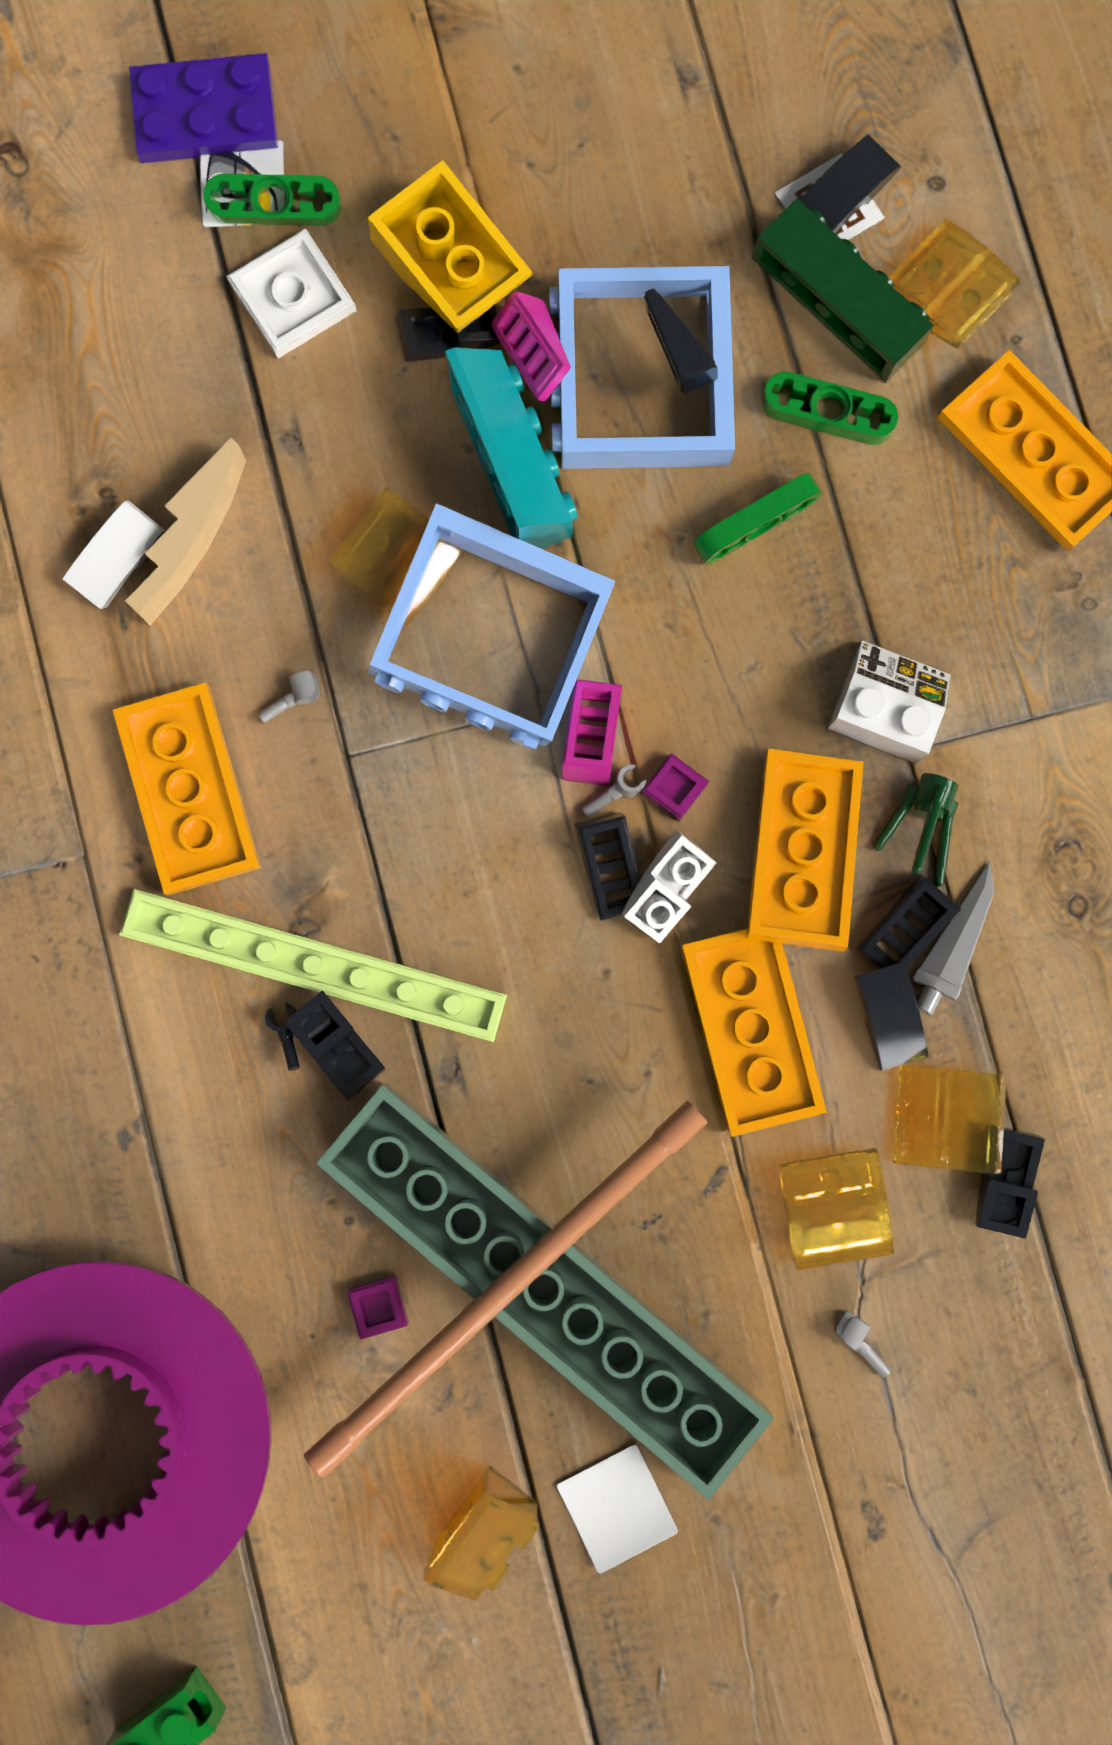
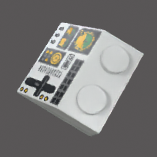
M861 641L827 729L917 763L927 756L931 750L946 710L951 675Z

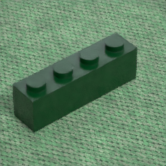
M796 198L757 237L752 259L885 383L925 344L934 327V324L929 321L925 310L917 303L909 302L895 289L892 280L884 272L875 271L865 262L852 242L838 237L827 226L825 219L816 209L807 208Z

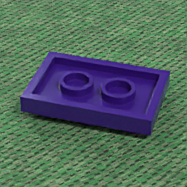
M267 53L129 67L136 151L141 163L201 158V155L278 148L271 68Z

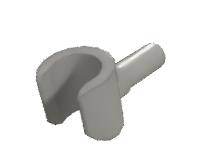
M302 671L290 676L289 681L293 692L283 696V698L259 712L258 715L261 720L266 723L296 704L304 705L318 700L321 691L317 676L310 671Z
M629 764L624 766L616 775L614 784L606 789L607 791L582 807L588 818L613 800L615 801L620 797L633 798L643 789L646 780L637 787H628L623 781V776L633 771L636 767L635 765Z
M846 1311L836 1326V1335L862 1355L882 1378L886 1377L891 1372V1369L875 1350L863 1341L872 1327L849 1311Z

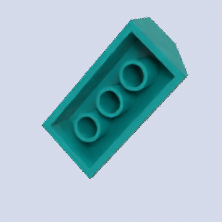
M452 348L445 351L450 390L510 535L540 549L571 538L573 532L572 520L578 519L577 511L569 492L561 494L555 481V477L560 476V472L551 449L543 451L537 435L542 434L538 416L533 406L525 408L519 393L524 392V385L516 365L507 366L501 350Z

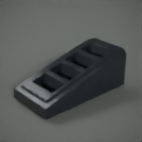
M654 288L646 291L644 296L646 312L681 393L683 392L685 395L715 381L718 378V367L712 357L663 297Z
M619 812L575 823L576 834L599 920L623 915L622 912L631 896L606 902L604 894L630 887L631 893H633L640 881L625 815ZM615 830L617 838L592 844L591 836ZM620 849L622 857L601 863L596 862L595 855ZM625 869L626 877L601 883V874Z
M921 873L858 946V949L879 968L904 961L907 968L956 916L961 908ZM922 894L940 909L935 916L917 902V899ZM908 909L927 924L922 931L903 916ZM895 923L915 939L909 946L890 931ZM882 937L902 954L897 961L877 945Z

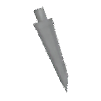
M990 861L959 906L961 910L948 923L911 979L913 982L924 987L917 1001L918 1009L923 1014L932 1016L942 996L957 1001L962 991L961 987L994 896Z

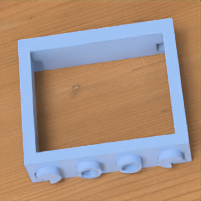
M729 266L559 269L558 287H549L550 317H559V332H557V335L571 366V369L551 394L552 407H561V423H552L553 452H562V469L730 466L735 452ZM652 288L662 297H706L708 354L718 367V378L709 383L710 436L577 438L574 298L644 297L645 292Z
M436 503L370 662L368 673L376 676L374 682L387 690L402 693L403 688L420 694L421 698L419 701L430 708L447 712L448 707L465 713L466 717L464 720L473 726L491 731L494 725L511 732L509 739L521 746L536 749L539 744L546 747L554 737L615 581ZM438 539L587 603L539 724L389 662Z

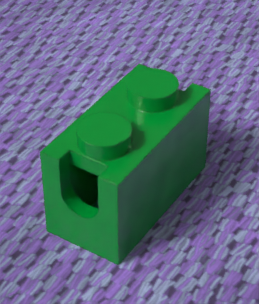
M196 1666L116 1728L106 1745H199L215 1732L227 1707ZM193 1697L200 1704L203 1711L197 1718L186 1704Z

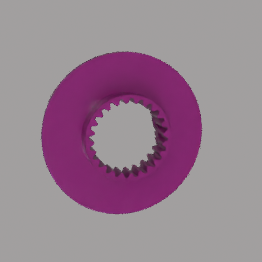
M92 1261L59 1266L37 1273L13 1284L0 1293V1601L36 1618L61 1624L105 1625L133 1620L154 1613L196 1589L218 1569L244 1535L257 1509L270 1465L272 1434L268 1396L261 1372L240 1332L217 1306L188 1284L149 1267L124 1262ZM90 1365L95 1374H100L106 1368L112 1366L113 1379L119 1380L125 1374L131 1375L130 1389L136 1391L145 1387L149 1391L144 1401L145 1405H159L161 1409L154 1422L155 1425L167 1426L168 1429L159 1439V1445L168 1449L158 1460V1466L163 1470L153 1480L151 1484L152 1489L129 1512L125 1509L121 1510L111 1521H109L106 1515H100L91 1526L86 1515L81 1514L73 1523L68 1522L67 1510L61 1509L52 1515L49 1513L50 1500L48 1498L35 1501L32 1498L37 1488L35 1483L23 1484L20 1478L27 1471V1467L24 1464L14 1462V1457L23 1451L21 1444L12 1441V1438L22 1432L24 1425L17 1419L29 1411L31 1406L27 1401L39 1394L41 1387L52 1379L61 1377L69 1370H72L74 1374L80 1373Z

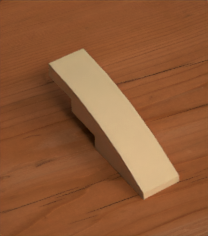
M232 438L165 505L175 523L145 552V555L156 569L125 600L134 612L149 626L180 592L208 551L231 506L246 463V458L238 443Z

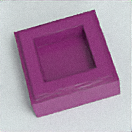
M671 753L641 793L676 820L680 821L706 788L709 781Z
M396 1275L347 1290L360 1340L409 1325Z

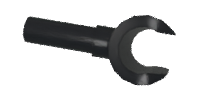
M286 1003V1010L290 1017L296 1012V1009L291 1004ZM269 1008L265 1014V1022L269 1028L278 1033L288 1071L297 1070L300 1068L293 1041V1033L286 1024L278 1026L275 1023L273 1010Z

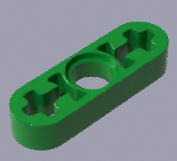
M218 174L209 179L203 191V199L209 212L217 221L225 224L324 226L337 219L342 207L336 185L329 178L319 175ZM227 188L231 190L236 198H248L246 188H251L250 200L254 210L248 211L246 202L242 200L230 201L229 209L223 210L219 201H216L215 198L222 197L223 189ZM278 188L286 194V202L279 211L268 212L260 206V198L265 190ZM292 189H298L301 199H314L316 191L323 190L326 198L332 201L324 203L323 211L319 212L315 211L311 202H298L301 211L294 212L295 198Z
M788 371L774 374L768 380L762 395V406L765 412L775 420L869 445H878L885 442L891 436L898 422L897 408L886 397ZM781 388L790 389V397L792 399L788 401L787 405L778 403L779 395L777 394H779ZM806 393H811L813 395L808 404L807 412L801 411ZM823 398L837 400L841 404L842 415L836 419L822 417L817 410V402ZM853 405H856L858 409L853 423H846ZM872 412L880 413L879 418L882 423L878 430L870 428V420L868 418Z
M810 473L800 475L709 528L696 538L693 546L705 565L712 564L814 504L823 493Z

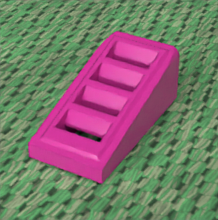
M515 292L493 320L492 326L499 341L537 400L545 402L571 369V366L544 300L521 292ZM547 359H549V362L547 363V365H546V366L544 367V369L542 370V369H541L542 366L545 364V362L547 361Z
M576 679L562 762L563 780L604 786L609 785L622 685ZM582 700L610 703L609 709L582 706ZM584 719L607 722V727L579 724V721ZM577 738L603 741L604 746L577 743Z

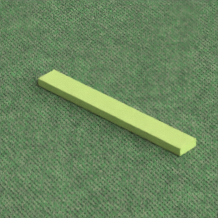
M133 889L119 934L123 937L312 991L321 992L323 990L326 995L491 1042L495 1040L507 995L136 889Z

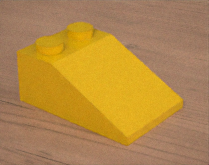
M443 160L368 216L372 243L400 278L457 333L532 276L530 268Z

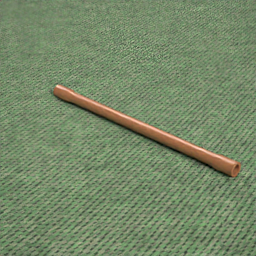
M688 1100L685 1101L655 1129L653 1135L367 1400L345 1420L334 1425L304 1453V1458L310 1468L321 1478H325L359 1446L361 1440L661 1162L669 1155L676 1153L708 1123Z

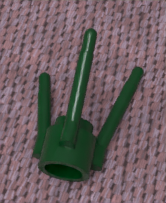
M922 774L918 786L908 785L903 801L874 843V850L881 851L912 805H914V814L925 819V824L915 853L912 872L915 874L921 872L936 822L942 821L934 884L937 887H941L944 884L945 871L947 869L953 818L958 807V803L954 801L959 787L958 784L951 779L937 774Z

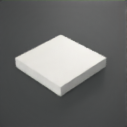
M306 229L226 276L230 286L277 358L282 357L357 311L354 301Z

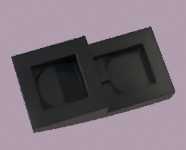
M867 134L839 158L799 200L807 208L816 209L825 219L827 226L836 234L864 202L867 204L871 202L901 169V165Z
M493 305L458 333L431 307L400 309L395 319L405 362L446 357L445 351L452 348L483 349L501 343L492 326L493 320L498 315L496 306Z
M905 961L855 976L869 1021L866 1027L880 1071L929 1057L923 1025Z
M323 990L283 1021L347 1101L386 1070L384 1065L355 1032L353 1026Z
M995 1124L992 1125L979 1189L975 1223L977 1227L1026 1239L1038 1191L1033 1186L1045 1143L1043 1137Z

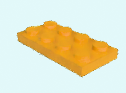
M1010 350L939 414L938 419L1067 552L1112 512V454Z
M205 682L113 709L163 893L169 896L260 869L261 865L209 685Z
M768 748L764 760L747 939L844 952L848 948L864 762Z
M747 929L681 945L727 1129L731 1137L827 1113L783 944L747 939Z

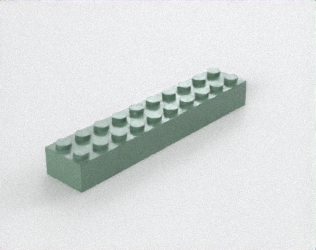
M389 1084L382 1085L316 1163L474 1300L554 1227L550 1221ZM576 1243L568 1248L495 1316V1318L708 1500H710L774 1420L764 1403Z

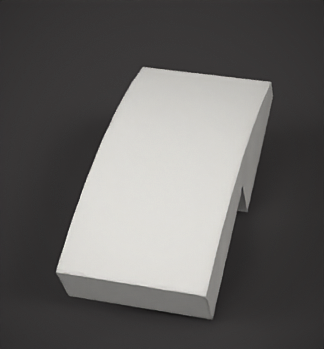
M129 500L124 501L81 552L63 577V580L99 609H104L109 606L133 570L143 565L147 559L145 552L166 530Z
M676 830L637 884L622 912L623 916L657 942L661 943L691 907L686 899L717 862Z

